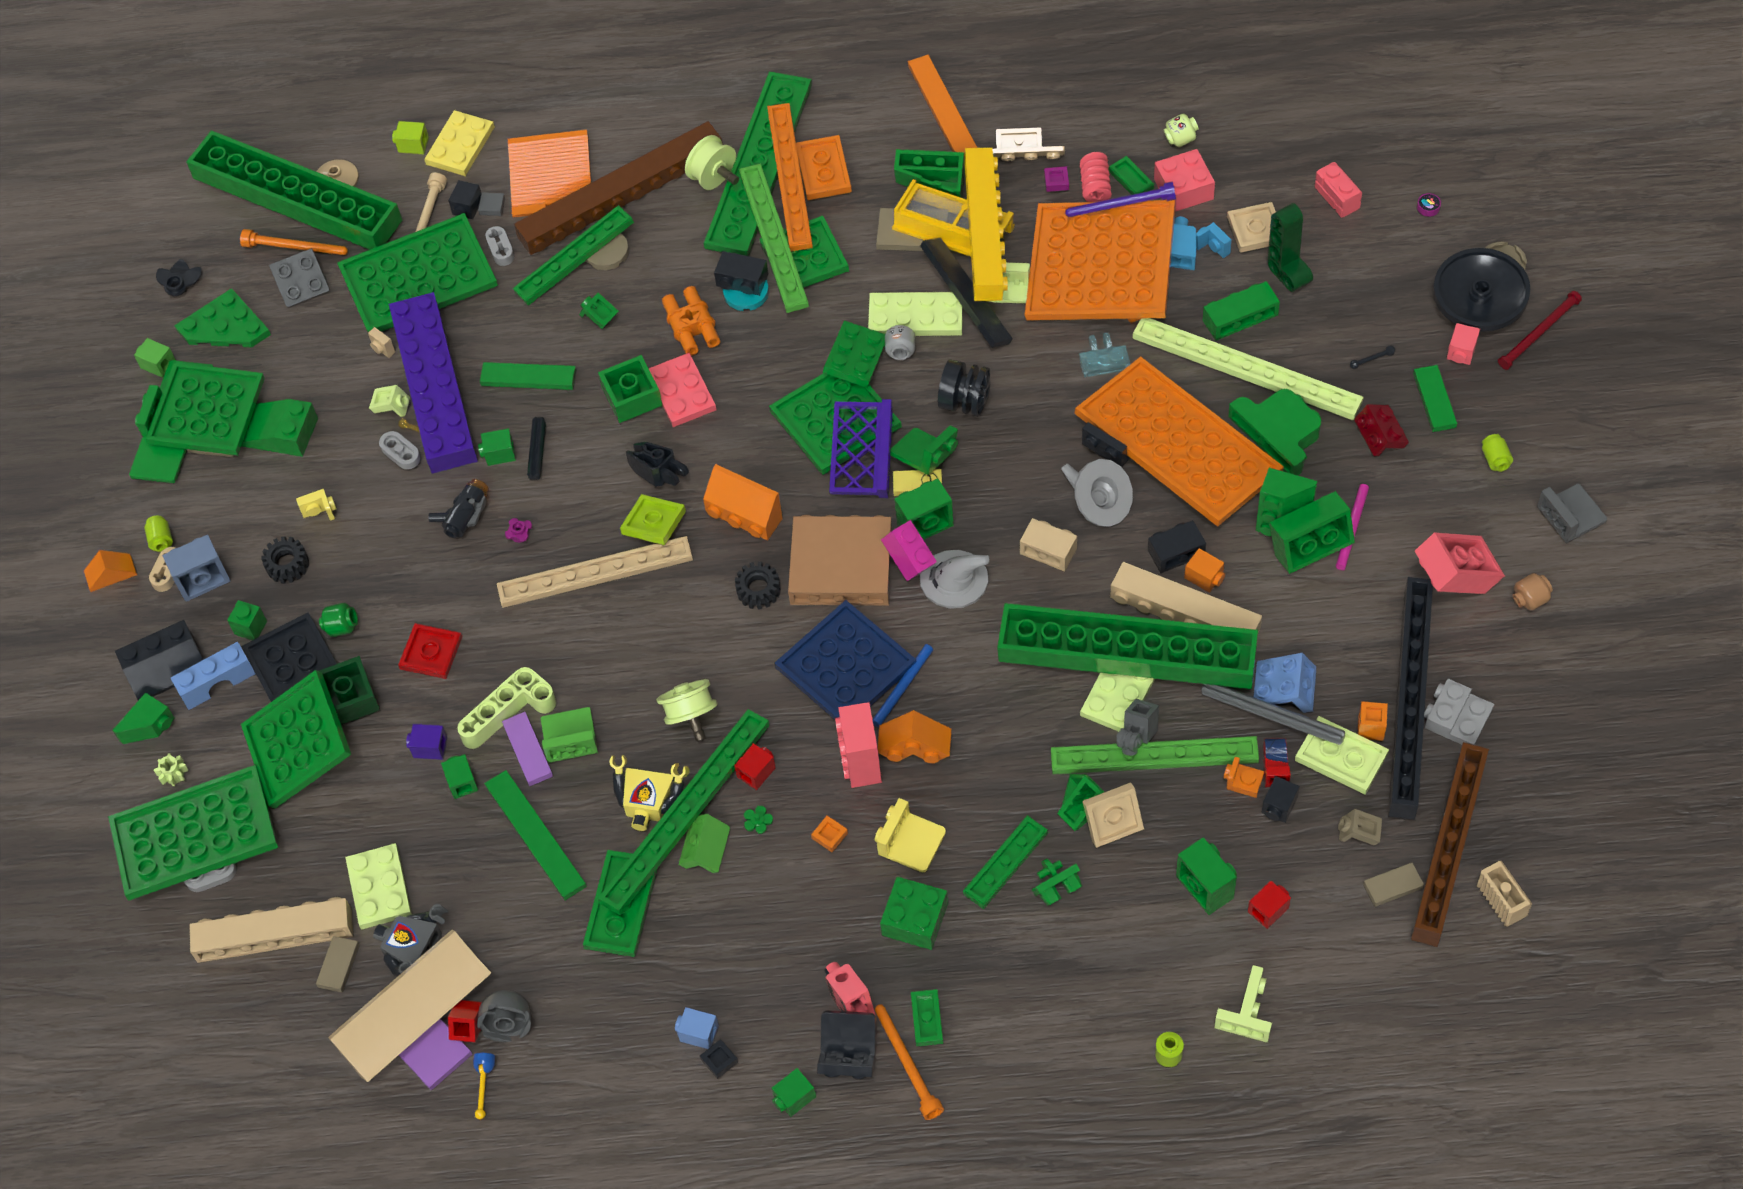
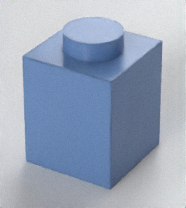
M685 1007L683 1016L679 1015L677 1018L675 1031H677L680 1042L709 1049L713 1044L719 1024L716 1015Z

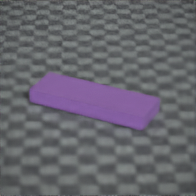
M526 712L503 720V726L529 786L553 777Z

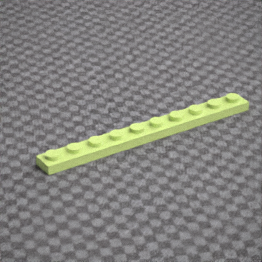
M1141 318L1133 332V339L1275 392L1281 389H1289L1295 394L1300 395L1305 403L1354 420L1363 402V397L1151 318Z

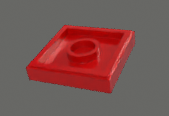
M415 623L398 664L400 670L447 679L462 640V634Z

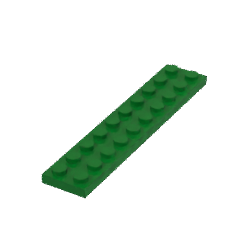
M775 72L768 73L731 170L733 174L739 177V182L733 185L727 180L704 240V249L749 256L758 227L739 174V169L761 163L772 194L778 178L767 106L789 103L795 132L812 86L811 79Z

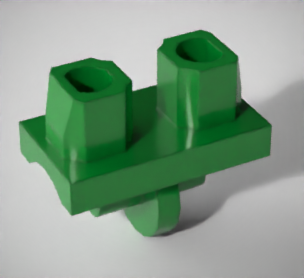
M1047 858L1042 860L1043 869L1037 872V876L1040 880L1046 876L1050 879L1033 888L1032 892L1035 896L1040 895L1047 906L1061 899L1055 888L1056 884L1062 882L1068 894L1082 887L1080 878L1077 875V872L1080 871L1079 867L1075 864L1057 874L1056 870L1063 867L1060 860L1053 864Z

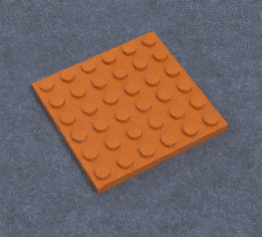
M1150 200L1073 217L1066 216V209L1095 202L1038 203L1025 307L1026 320L1166 318L1176 210L1175 200Z

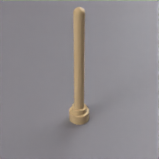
M434 172L429 176L427 184L430 190L415 232L427 228L437 195L446 186L447 178L440 173Z

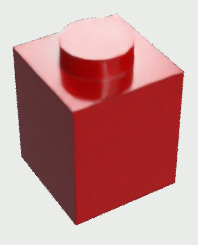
M754 743L734 765L737 777L755 790H758L776 768L773 753L765 747L760 748Z
M1270 881L1249 901L1248 913L1268 929L1289 909L1291 897L1283 886H1277L1274 882Z
M461 1000L452 1008L448 1016L449 1040L476 1042L481 1031L480 1027L479 1029L477 1027V1019L482 1002Z

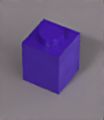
M413 724L412 731L408 733L406 738V746L410 749L413 758L443 760L447 742V735L443 726Z

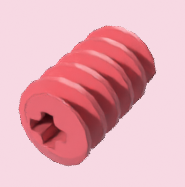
M1101 152L1089 153L1080 161L1083 197L1087 202L1109 200L1112 193L1110 191L1108 157Z

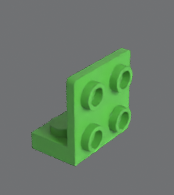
M590 707L541 717L544 737L542 745L548 763L598 753Z

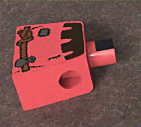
M837 962L827 965L824 970L827 975L825 979L830 994L840 1011L866 1012L875 1015L869 991L851 966L845 964L840 967Z

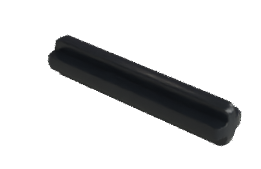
M534 417L532 419L527 470L529 480H539L541 478L546 427L543 417Z

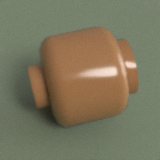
M1532 573L1515 583L1513 599L1519 607L1524 606L1528 610H1535L1550 601L1553 589L1544 575L1539 576L1536 573Z

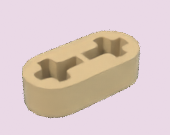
M168 547L162 550L149 575L150 583L159 592L169 590L175 582L162 556L175 547Z

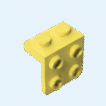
M899 798L895 806H890L884 828L880 827L876 833L875 841L877 842L878 855L919 872H926L946 834V830L943 826L911 814L908 801Z

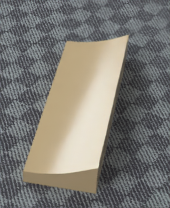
M451 930L328 1038L359 1076L369 1082L487 978L491 972L454 930Z

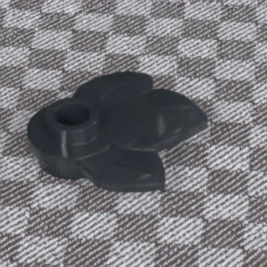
M179 259L170 270L159 268L156 273V280L164 286L165 292L168 295L179 296L186 291L187 287L195 284L200 279L202 270L201 267L189 269L187 263L183 259Z

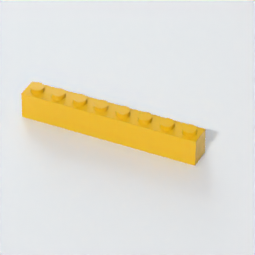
M965 148L964 166L974 301L1003 300V291L1008 290L1007 276L1003 277V273H1006V259H1001V256L1005 255L1004 241L1000 242V238H1003V224L998 222L1002 221V208L997 207V204H1000V190H996V187H999V173H994V171L998 170V159L993 157V148Z

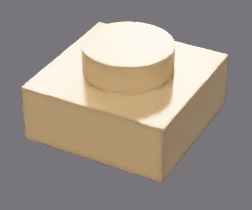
M375 327L368 332L371 340L370 346L376 353H382L388 358L395 353L389 337Z

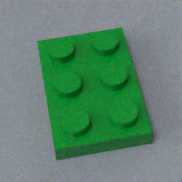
M844 320L824 365L823 373L868 388L885 347V334Z

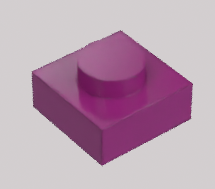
M1067 166L1044 168L1046 192L1069 190Z

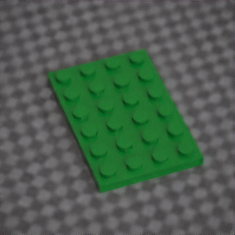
M465 213L337 262L367 332H370L374 327L381 332L394 327L389 308L390 303L434 292L440 309L498 286L497 280Z
M256 765L108 816L124 894L128 901L279 848Z

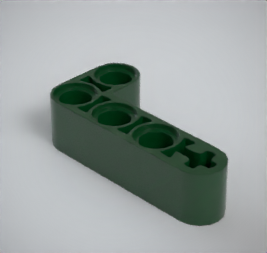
M1291 203L1271 215L1268 266L1271 272L1290 292H1294L1313 281L1311 269L1300 258L1303 215L1295 203Z

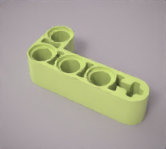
M523 667L515 671L458 724V733L465 747L475 749L481 746L503 726V720L513 717L527 703L540 713L546 714L553 711L556 707V698L550 684L530 668ZM530 681V683L522 685L524 682ZM542 696H548V697L545 698V699H542V700L539 699V698H541ZM507 698H512L510 701H504ZM494 714L491 718H486V716Z

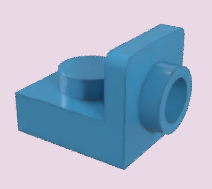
M1214 222L1207 227H1202L1196 233L1197 250L1209 244L1211 250L1217 252L1222 258L1230 254L1231 239Z

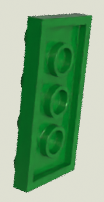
M607 850L583 941L584 949L630 957L636 956L657 870L623 913L618 915L599 904L598 897L632 856V853Z

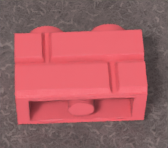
M1332 162L1316 172L1315 188L1331 207L1336 209L1341 218L1360 208L1362 191L1336 162Z

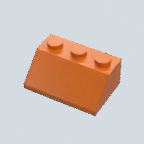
M715 464L703 498L706 512L713 518L727 521L734 528L740 527L748 531L756 538L761 537L769 540L783 519L779 493Z

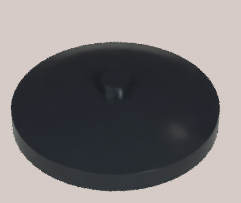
M1471 248L1455 253L1442 263L1435 276L1433 295L1438 309L1454 324L1459 323L1479 328L1480 331H1494L1509 326L1523 314L1530 297V281L1524 268L1511 256L1494 249Z

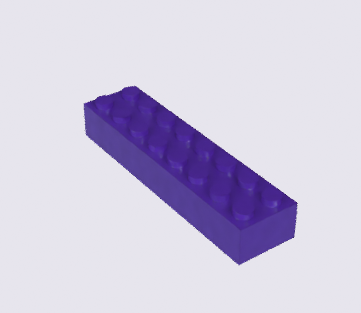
M434 292L390 303L389 308L426 460L431 473L478 462L440 309Z

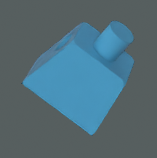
M1179 216L1174 221L1170 267L1195 270L1196 228L1188 226V219Z

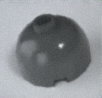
M510 990L495 991L489 994L480 1004L477 1027L483 1030V1035L488 1039L510 1042L512 1040L509 1036L520 1035V1038H522L530 1031L531 1009L521 994Z

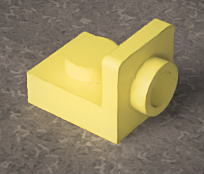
M324 489L296 498L304 518L316 516L320 512L326 511L330 521L335 519L332 512L336 510L332 496H326Z

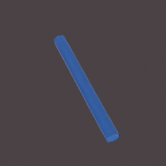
M924 645L915 658L916 663L903 675L873 718V725L876 727L882 725L932 653L933 648L930 645Z

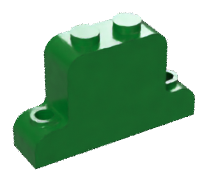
M1289 389L1277 391L1260 404H1255L1246 397H1239L1229 404L1228 417L1256 445L1284 466V472L1294 475L1302 473L1304 460L1307 459L1304 449L1317 441L1320 434L1321 417L1317 411L1309 408L1300 395L1295 394Z

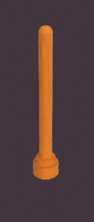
M243 229L240 236L241 246L248 248L260 244L298 250H309L312 248L313 252L346 255L348 253V249L345 246L261 236L250 229Z
M881 1004L877 1005L875 1013L921 1099L920 1111L924 1119L931 1120L938 1117L944 1112L943 1105L938 1098L929 1093L886 1008Z

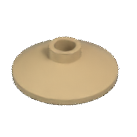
M346 160L329 161L316 171L354 187L359 178L355 165Z

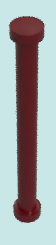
M1571 291L1567 295L1568 298L1506 356H1501L1498 359L1500 367L1505 370L1512 367L1514 360L1573 305H1578L1582 301L1581 295L1576 291Z

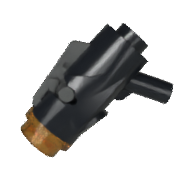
M472 479L454 499L453 507L445 513H429V522H443L444 533L451 538L463 537L468 527L475 526L487 502L488 486L478 479Z

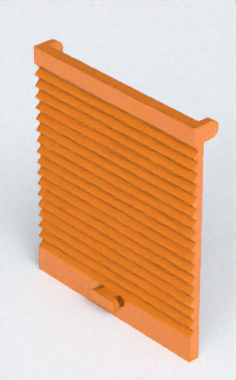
M587 130L508 139L513 218L529 216L591 183Z

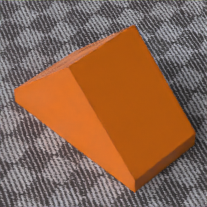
M99 550L84 570L90 592L137 575L130 554Z

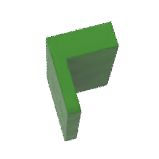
M709 814L698 816L688 829L678 865L686 869L699 865L712 873H717L730 827Z

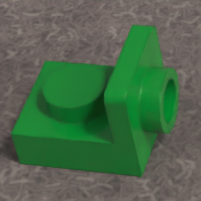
M597 293L593 298L588 296L580 305L583 309L579 315L582 318L587 315L595 324L603 329L619 311L600 293Z

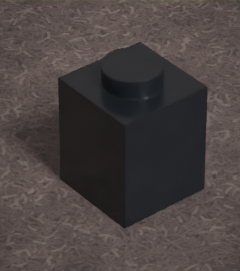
M458 180L448 200L452 215L458 216L465 213L468 219H474L479 209L482 195L478 184Z
M1275 776L1263 801L1261 813L1273 821L1286 823L1298 798L1300 786Z

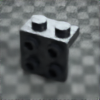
M1089 422L1082 428V445L1121 467L1130 459L1127 456V445Z
M823 1011L821 1015V1053L817 1063V1074H824L827 1077L852 1076L855 1079L872 1077L875 1065L876 1016L873 1013Z

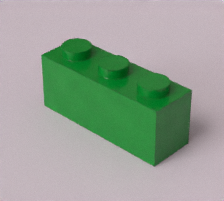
M1265 281L1203 306V322L1215 341L1278 316L1280 301L1268 282Z

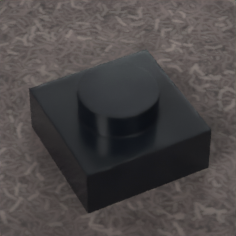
M721 1039L700 1055L701 1061L717 1079L738 1063V1058Z

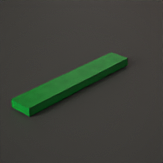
M618 205L513 288L514 292L529 306L634 223L632 217Z
M507 770L484 783L564 901L586 888L584 880Z

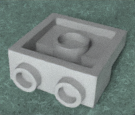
M1447 679L1445 685L1440 683L1435 691L1434 697L1437 698L1435 704L1429 703L1424 714V718L1427 719L1425 729L1461 745L1463 742L1475 745L1494 708V704L1472 695L1471 688Z

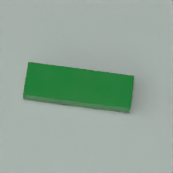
M1438 365L1414 369L1413 375L1432 432L1456 428L1457 421Z

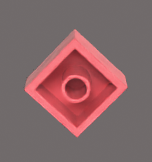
M1197 149L1155 162L1154 181L1157 187L1160 189V186H1164V183L1173 181L1176 195L1175 212L1214 199L1215 181Z

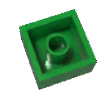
M642 355L598 372L602 390L619 423L663 406L659 388Z
M938 478L933 481L924 482L920 487L911 491H905L894 498L898 527L911 520L923 540L954 526L952 499Z
M1203 837L1178 854L1176 877L1208 915L1234 899L1237 879L1236 870L1230 863H1225L1222 860L1219 850L1213 843L1209 844Z
M896 877L880 922L882 936L932 950L948 906L947 890Z

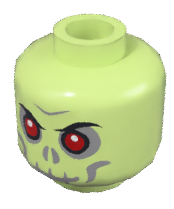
M1180 114L1168 120L1163 131L1170 145L1174 144L1176 147H1182L1196 139L1195 131L1199 128L1193 117L1189 119L1186 114Z

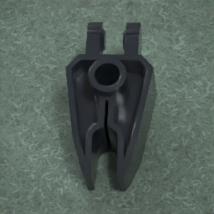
M639 442L633 444L634 451H626L627 461L633 471L655 487L662 486L664 483L676 486L680 482L677 475L684 477L689 473L685 464L675 460L673 449L650 442Z

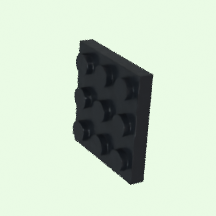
M308 612L241 646L271 702L313 671H320L337 664Z

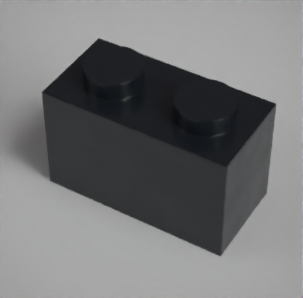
M722 251L714 271L717 287L759 296L769 275L767 260Z
M1193 520L1187 523H1179L1174 528L1164 532H1156L1148 538V552L1160 573L1188 563L1199 548L1206 552V542Z

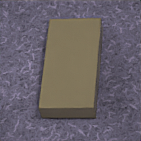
M1413 863L1364 880L1363 883L1374 907L1419 891L1424 887Z
M332 937L316 982L318 988L343 993L359 948L358 941Z

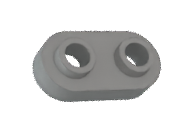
M391 431L381 436L379 445L382 452L399 467L412 469L419 464L420 454L418 449L398 432Z
M234 863L225 866L221 870H214L200 875L197 879L191 878L184 882L191 891L201 892L230 881L236 874V865Z

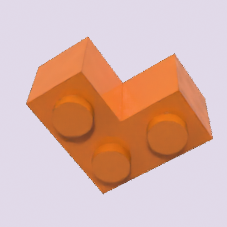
M913 710L879 725L878 753L887 757L890 761L898 762L908 756L915 755L927 763H937L939 760L950 756L951 728Z

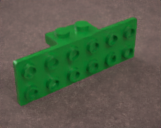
M170 360L160 388L157 385H149L147 393L143 395L140 413H137L135 418V424L142 435V439L129 473L132 479L175 483L187 449L150 445L146 441V436L173 363L214 367L212 364Z

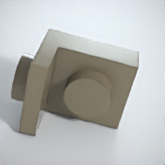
M1357 809L1352 810L1339 821V840L1345 842L1350 838H1355L1375 846L1380 842L1382 818Z

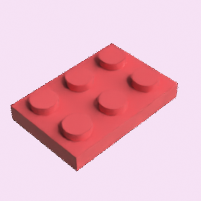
M690 353L649 368L659 388L663 408L672 427L716 411V405Z

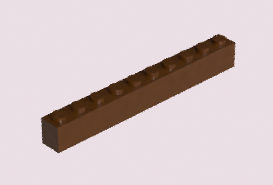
M707 121L514 223L517 237L530 256L540 252L547 246L563 240L566 236L576 231L582 230L585 226L596 220L602 219L618 205L622 208L624 205L640 199L643 195L654 189H659L669 181L679 178L685 173L686 160L691 150L700 140L709 135H715L721 141L722 138L710 122Z

